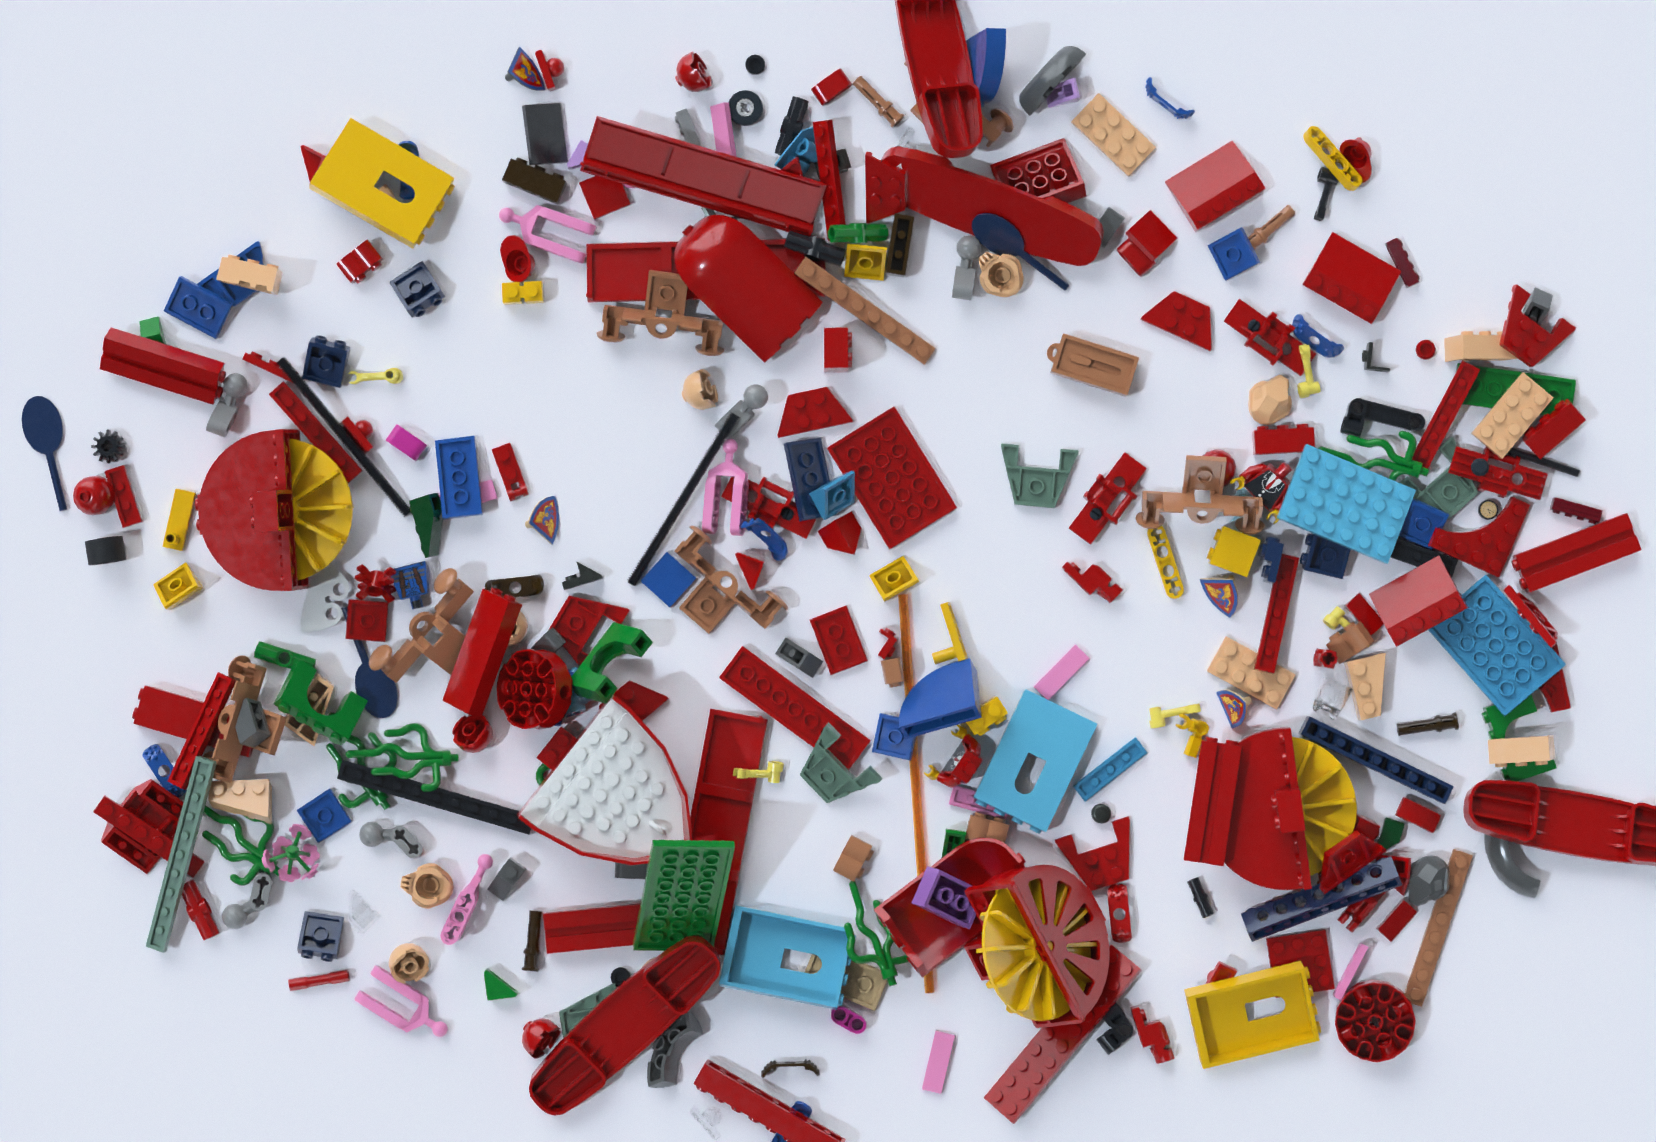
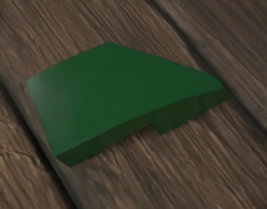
M1386 817L1377 843L1386 850L1394 848L1400 842L1405 823Z

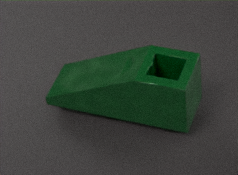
M433 493L409 500L410 512L415 521V530L419 535L421 551L425 558L439 555L443 523L439 493Z

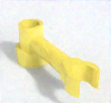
M1307 344L1299 345L1306 379L1305 382L1297 384L1298 394L1301 399L1321 392L1319 382H1314L1310 347Z
M390 368L385 372L359 373L355 371L348 373L356 375V380L349 382L355 385L371 380H387L389 383L399 384L403 380V372L398 368Z
M1338 606L1322 620L1332 630H1335L1339 624L1343 628L1350 624L1343 617L1346 613Z
M1200 703L1162 711L1161 707L1149 708L1151 718L1149 721L1150 729L1165 727V718L1178 716L1179 714L1185 715L1200 712Z
M768 761L766 770L734 768L733 776H737V778H768L770 783H780V775L783 772L784 763Z

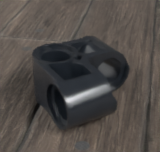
M1117 1002L1103 1017V1020L1111 1029L1096 1039L1107 1055H1110L1119 1048L1123 1042L1132 1036L1134 1031L1132 1023ZM1122 1024H1127L1130 1027V1033L1122 1035L1119 1032V1027Z

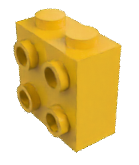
M1221 526V529L1217 528L1213 540H1216L1214 548L1210 547L1206 557L1209 559L1208 564L1247 577L1261 540L1225 526Z
M997 696L980 705L982 718L965 722L973 735L978 734L982 736L990 730V725L993 723L998 725L1007 719L1005 715L1008 712Z

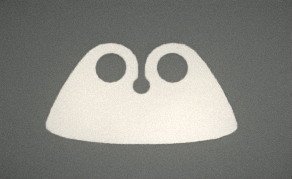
M332 563L312 577L301 615L300 627L303 632L318 631L332 627L342 617V610L338 604L325 601L327 596H330L333 600L341 601L348 596L350 590L348 581ZM338 583L345 586V592L341 596H337L333 592L334 586ZM331 607L335 608L338 612V616L334 620H329L326 617V611Z

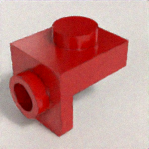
M886 627L885 630H879V633L888 638L878 653V656L883 659L886 656L889 658L896 650L893 645L897 641L894 637L896 633Z

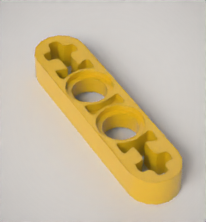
M1309 127L1303 134L1305 143L1344 188L1349 191H1355L1362 184L1360 174L1318 127ZM1322 148H1326L1330 155L1324 153ZM1335 163H1339L1343 170L1337 168Z
M1163 526L1157 528V530L1162 532L1159 534L1160 541L1164 539L1165 543H1159L1154 546L1153 542H1157L1155 536H1151L1153 529H1148L1147 537L1165 593L1169 598L1177 599L1182 596L1184 588L1166 531ZM1160 546H1164L1168 550V554L1164 558L1157 555V549ZM1166 565H1170L1174 569V573L1170 577L1163 574V568ZM1177 577V581L1173 582L1175 587L1180 588V590L1177 591L1178 595L1175 596L1174 593L1169 592V589H1171L1172 586L1170 582L1166 584L1165 580H1171Z

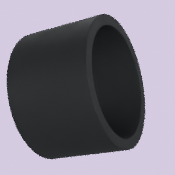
M123 536L85 541L89 566L126 560Z

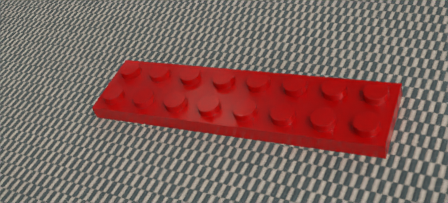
M744 646L739 649L719 676L722 681L813 748L824 727L829 722L841 736L828 750L848 770L871 741Z

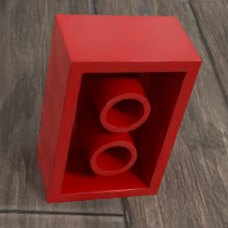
M824 328V373H846L848 368H852V352L848 353V348H852V332H848V328Z

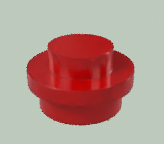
M1430 340L1418 342L1415 348L1417 356L1423 360L1432 358L1436 351L1434 343Z

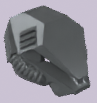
M1427 855L1411 864L1408 882L1409 902L1418 907L1426 904L1428 900L1435 901L1446 894L1449 890L1450 871L1443 859L1438 856Z

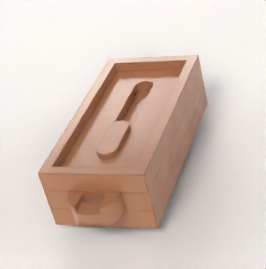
M1064 333L1059 343H1054L1047 349V358L1053 363L1050 371L1051 374L1124 397L1128 395L1139 357ZM1056 349V355L1053 357V351Z

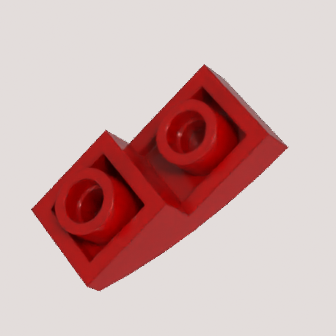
M1402 797L1395 816L1429 833H1434L1442 816L1405 797Z

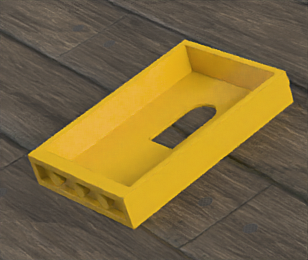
M350 117L310 181L309 189L414 249L416 244L420 245L425 237L423 234L425 229L431 228L435 221L433 216L436 211L440 213L445 205L444 198L446 195L450 196L455 185H453L454 177ZM383 171L411 186L415 196L411 202L401 203L374 186Z
M1301 961L1184 989L1198 1056L1203 1069L1320 1041L1318 1033H1321L1319 1021L1315 1020V1015H1318L1315 1003L1311 1001V997H1314L1313 989L1307 982L1310 975L1308 968L1304 967ZM1275 996L1281 997L1285 1001V1008L1281 1013L1248 1021L1245 1008L1246 1003Z

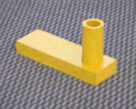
M175 488L162 547L183 551L196 493Z
M951 603L940 604L953 647L932 653L935 665L955 658L958 659V662L968 659Z

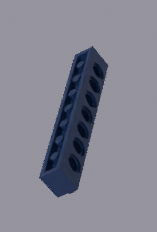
M1306 716L1298 733L1439 803L1446 804L1454 788L1453 785L1310 716Z
M1390 856L1364 866L1326 894L1320 890L1319 883L1312 886V889H1302L1293 894H1286L1275 901H1268L1259 907L1249 908L1241 913L1247 933L1251 941L1254 942L1402 886V882ZM1381 874L1380 877L1374 878V876ZM1301 903H1306L1304 906L1299 907ZM1287 910L1285 913L1280 914L1281 911Z

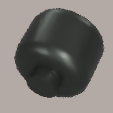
M1097 804L1091 810V817L1097 823H1106L1111 818V810L1105 804Z

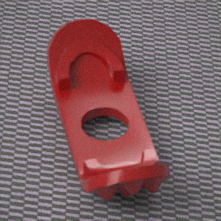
M1113 884L1107 890L1112 940L1117 943H1125L1132 939L1127 887L1123 884ZM1117 908L1125 911L1124 919L1117 920L1114 917V911Z

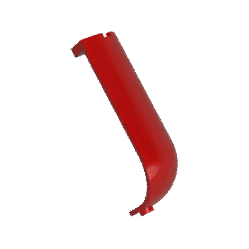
M710 215L702 218L693 226L689 224L682 231L684 235L677 243L674 255L676 268L681 279L764 363L782 348L781 345L788 338L791 339L801 329L802 323L807 318L810 319L823 302L747 226L738 220L724 215Z
M976 838L960 844L931 867L939 869L972 886L983 885L987 880L1000 872L1025 867L1024 863L1026 861L1019 852L1016 854L1007 844L1000 840ZM924 872L873 909L882 925L887 927L891 933L890 937L898 948L903 947L902 950L906 954L907 960L922 978L981 934L983 930L977 915L971 928L967 929L912 904Z

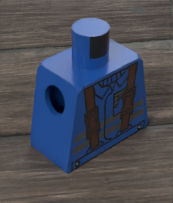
M427 561L394 568L396 574L392 575L391 578L394 579L393 584L401 600L410 599L412 610L424 607L421 596L430 593Z

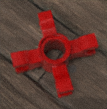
M363 564L356 568L360 573L355 575L354 579L361 582L357 586L360 589L356 593L357 598L363 600L370 595L372 597L383 596L388 603L395 600V597L391 595L396 592V588L391 585L394 583V579L391 576L396 574V570L389 567L384 572L379 570L369 571Z

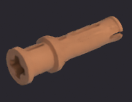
M859 76L852 85L878 109V114L883 116L891 124L892 128L905 117L903 113L900 114L892 106V102L886 101L862 76Z
M1286 205L1261 228L1258 227L1253 230L1254 233L1248 239L1254 250L1262 243L1265 244L1273 232L1296 214L1290 205Z

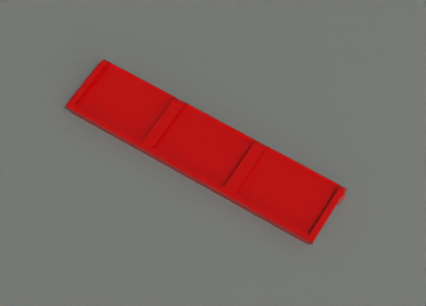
M596 116L583 161L580 163L581 172L785 232L793 231L808 237L813 233L814 221L827 187L826 183L600 116Z
M786 239L761 240L793 273L805 258L804 254L784 248ZM678 242L586 244L587 302L646 301L649 270L679 274L674 256ZM813 261L826 271L825 261ZM798 277L817 297H826L824 294H822L817 289L812 287L810 284H808L800 277ZM689 288L687 289L686 300H700Z
M710 708L690 821L693 840L734 841L735 844L714 948L718 954L725 955L757 778L754 777L737 778V776H733L734 768L759 770L768 719L762 716L754 717Z

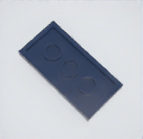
M821 438L786 442L783 445L799 521L820 519L822 517L809 493L830 481Z

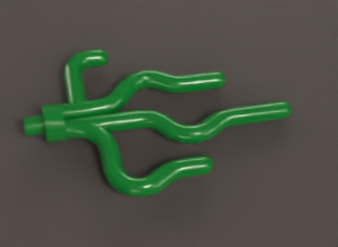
M1400 431L1398 434L1400 438L1409 442L1405 457L1397 455L1390 443L1384 439L1366 440L1353 435L1346 437L1347 442L1367 448L1377 446L1384 448L1388 457L1394 462L1375 458L1362 464L1356 462L1346 453L1323 446L1318 447L1322 451L1368 470L1375 466L1394 470L1388 477L1394 481L1403 474L1418 478L1419 474L1427 477L1429 472L1428 468L1422 467L1423 463L1412 460L1417 441L1413 434L1406 431Z
M374 732L368 734L369 740L376 748L383 744ZM351 735L349 740H347V742L355 745L358 750L366 749L363 741L356 736ZM328 743L326 749L336 761L339 772L341 762L344 759L332 743ZM386 751L385 754L389 756V763L384 767H395L397 764L396 753ZM365 757L357 758V764L366 766ZM363 786L361 787L365 792L354 800H349L343 793L338 796L339 801L347 808H356L369 798H371L376 807L381 805L384 811L391 806L387 801L389 798L387 793Z
M410 723L399 729H387L384 731V735L386 737H400L411 731H417L420 734L421 746L424 752H406L396 744L386 743L375 749L348 750L345 753L347 758L376 757L386 751H393L405 760H421L409 771H403L396 767L373 768L371 773L374 776L394 775L400 779H409L416 776L423 768L432 767L433 782L423 784L421 786L423 792L434 791L440 786V766H451V762L459 761L458 754H451L450 750H433L429 746L427 730L418 723Z
M205 805L204 814L220 824L231 825L234 828L237 842L250 852L232 854L228 851L225 843L207 830L202 832V837L219 849L221 856L230 862L249 861L254 864L244 878L232 874L230 880L239 886H245L254 879L260 869L270 875L272 872H270L269 868L264 867L262 857L264 850H266V845L274 833L273 821L272 824H268L265 821L250 819L244 816L253 822H262L266 825V832L261 837L257 848L244 838L241 824L235 818L219 815ZM276 860L274 861L275 870H273V873L279 876L278 870L281 868L277 866L278 861Z
M850 881L849 887L856 907V925L862 934L871 939L876 955L859 956L855 953L856 940L852 925L849 922L844 924L847 936V954L857 964L876 963L881 969L883 980L888 981L889 987L897 985L895 977L898 976L895 965L909 962L905 954L892 958L890 949L894 941L890 937L891 933L887 927H884L878 919L879 924L887 933L882 949L877 934L864 924L865 911L858 886L855 881ZM879 900L873 901L874 909L881 904Z

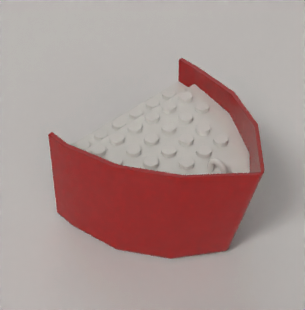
M614 695L606 704H603L577 738L562 726L557 730L536 757L549 767L551 771L517 814L518 818L534 831L581 856L627 865L648 864L652 840H693L688 796L666 747L636 713Z

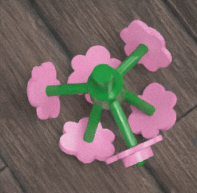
M293 824L289 828L291 836L295 838L293 845H291L292 841L290 839H286L283 836H279L276 842L272 843L274 857L270 855L267 849L264 850L262 863L265 868H269L270 872L275 870L274 861L289 859L288 865H284L282 869L278 870L281 881L294 882L300 879L301 874L298 872V868L292 867L295 860L307 871L301 880H304L306 877L311 879L318 872L316 869L319 864L314 865L315 861L320 858L317 846L307 843L301 851L297 847L299 839L306 840L312 835L304 825Z

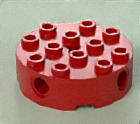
M526 649L511 655L507 664L502 666L496 685L497 702L500 709L504 710L505 715L508 717L507 720L511 725L521 729L540 730L551 728L562 720L571 705L573 683L565 662L556 653L547 650Z
M1372 979L1356 983L1345 992L1342 999L1336 1005L1334 1022L1338 1039L1349 1053L1362 1060L1378 1063L1393 1059L1406 1050L1414 1035L1416 1019L1412 1004L1401 989L1387 981ZM1374 1016L1376 1019L1380 1018L1377 1025L1370 1023L1372 1021L1371 1018Z

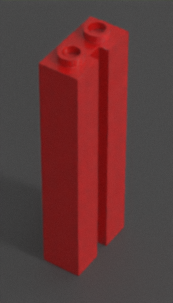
M110 327L105 335L100 370L214 405L217 398H221L223 393L221 383L224 382L226 377L224 362Z
M1628 513L1618 515L1513 555L1511 563L1515 572L1518 571L1520 575L1519 584L1521 589L1525 590L1526 593H1530L1641 551L1642 549L1632 529L1633 526Z
M493 587L491 590L482 589L442 699V701L469 715L482 717L522 608V604L516 602L514 596L502 595V590Z
M144 685V689L141 688L138 694V700H140L138 708L135 707L132 714L133 724L187 739L204 702ZM218 722L207 746L214 748L218 738H224V735L221 734L218 728ZM243 745L240 755L248 758L251 757L253 748Z
M1206 737V740H1201L1183 858L1185 861L1224 867L1242 746L1238 745V741L1226 740V743H1219L1218 738Z
M641 903L543 913L547 954L633 945Z

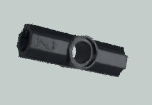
M792 97L787 115L784 117L780 128L781 134L776 145L775 154L781 156L800 131H802L803 119L809 101L800 97Z
M789 231L784 248L804 254L810 260H822L840 267L846 253V249L831 245L822 238L816 236L808 237L793 231Z

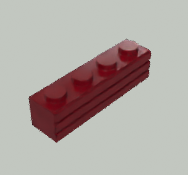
M1395 238L1386 242L1385 246L1396 268L1401 270L1400 276L1406 288L1418 283L1419 275L1417 272H1414V265L1411 261L1409 262L1407 258L1409 257L1408 253L1402 248V241Z
M1556 497L1552 498L1549 509L1552 510V513L1565 514L1564 516L1570 518L1574 516L1580 521H1584V519L1589 520L1588 523L1591 524L1599 523L1603 512L1600 509Z

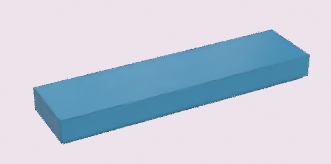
M1134 737L1075 783L1073 788L1086 802L1148 752L1137 738Z

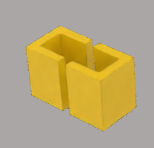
M528 281L524 282V286H521L520 282L502 283L503 304H522L521 298H524L526 304L544 303L543 282Z

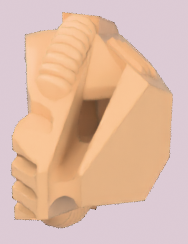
M985 252L978 258L982 272L979 276L980 284L986 293L999 297H1010L1020 291L1024 275L1019 259L1009 254H1002L1000 256L990 252Z
M1279 374L1269 381L1263 380L1254 384L1249 390L1248 410L1254 421L1263 425H1271L1289 415L1292 408V399L1288 395L1289 379Z
M426 863L418 867L416 872L402 876L400 887L412 896V901L425 909L445 903L453 894L454 889L451 876L435 863Z

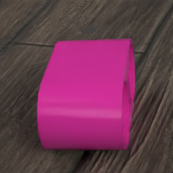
M398 424L395 425L385 439L415 461L418 460L427 447V444Z
M838 1005L837 1010L841 1009L846 1013L844 1019L838 1020L834 1016L836 1010L832 1009L831 1019L839 1026L855 1034H860L866 1029V1020L862 1015L843 1005ZM860 1019L863 1022L862 1028L854 1029L851 1025L853 1020Z

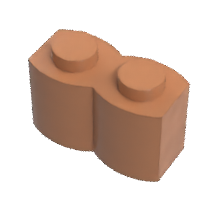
M1361 621L1357 624L1351 622L1344 627L1345 631L1340 634L1337 631L1329 637L1330 641L1326 646L1329 650L1337 652V662L1339 664L1374 642Z
M900 657L880 661L885 685L889 684V688L902 686L901 682L905 680Z
M975 812V815L969 816L965 839L993 838L1005 843L1009 824H1005V819L994 817V820L986 819V814Z
M851 834L833 871L853 882L856 878L860 879L865 870L862 868L865 860L869 862L874 853L871 850L872 845Z

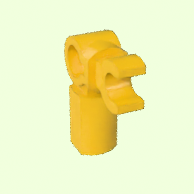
M1179 714V717L1184 718V724H1175V726L1182 730L1188 728V731L1193 732L1189 736L1183 754L1197 758L1201 740H1203L1201 738L1208 733L1209 726L1202 720L1194 718L1190 720L1187 715Z

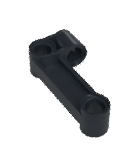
M1356 398L1347 405L1340 433L1360 438L1364 419L1416 432L1424 427L1425 418L1419 413ZM1354 402L1361 404L1362 410L1360 413L1353 411L1352 405ZM1412 417H1416L1419 420L1418 428L1411 426L1410 420Z

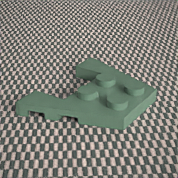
M1450 437L1438 449L1450 463L1456 447L1455 439ZM1449 467L1422 491L1408 476L1400 482L1416 490L1414 499L1448 513L1449 517L1447 520L1478 494L1472 480L1448 473Z
M1001 443V451L1014 505L1055 508L1079 450L1060 449L1059 469L1018 466L1019 445Z
M829 722L824 727L800 773V776L826 803L845 797L857 790L865 789L872 784H877L883 779L871 765L858 777H855L828 750L841 736Z
M612 983L559 1011L563 1038L591 1010L616 989V983Z

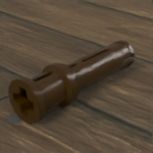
M1456 712L1447 716L1436 715L1434 719L1396 724L1398 736L1433 730L1440 733L1442 730L1453 728L1459 730Z
M529 910L527 944L523 950L525 954L524 966L521 968L524 971L539 972L538 958L541 955L539 938L542 911Z

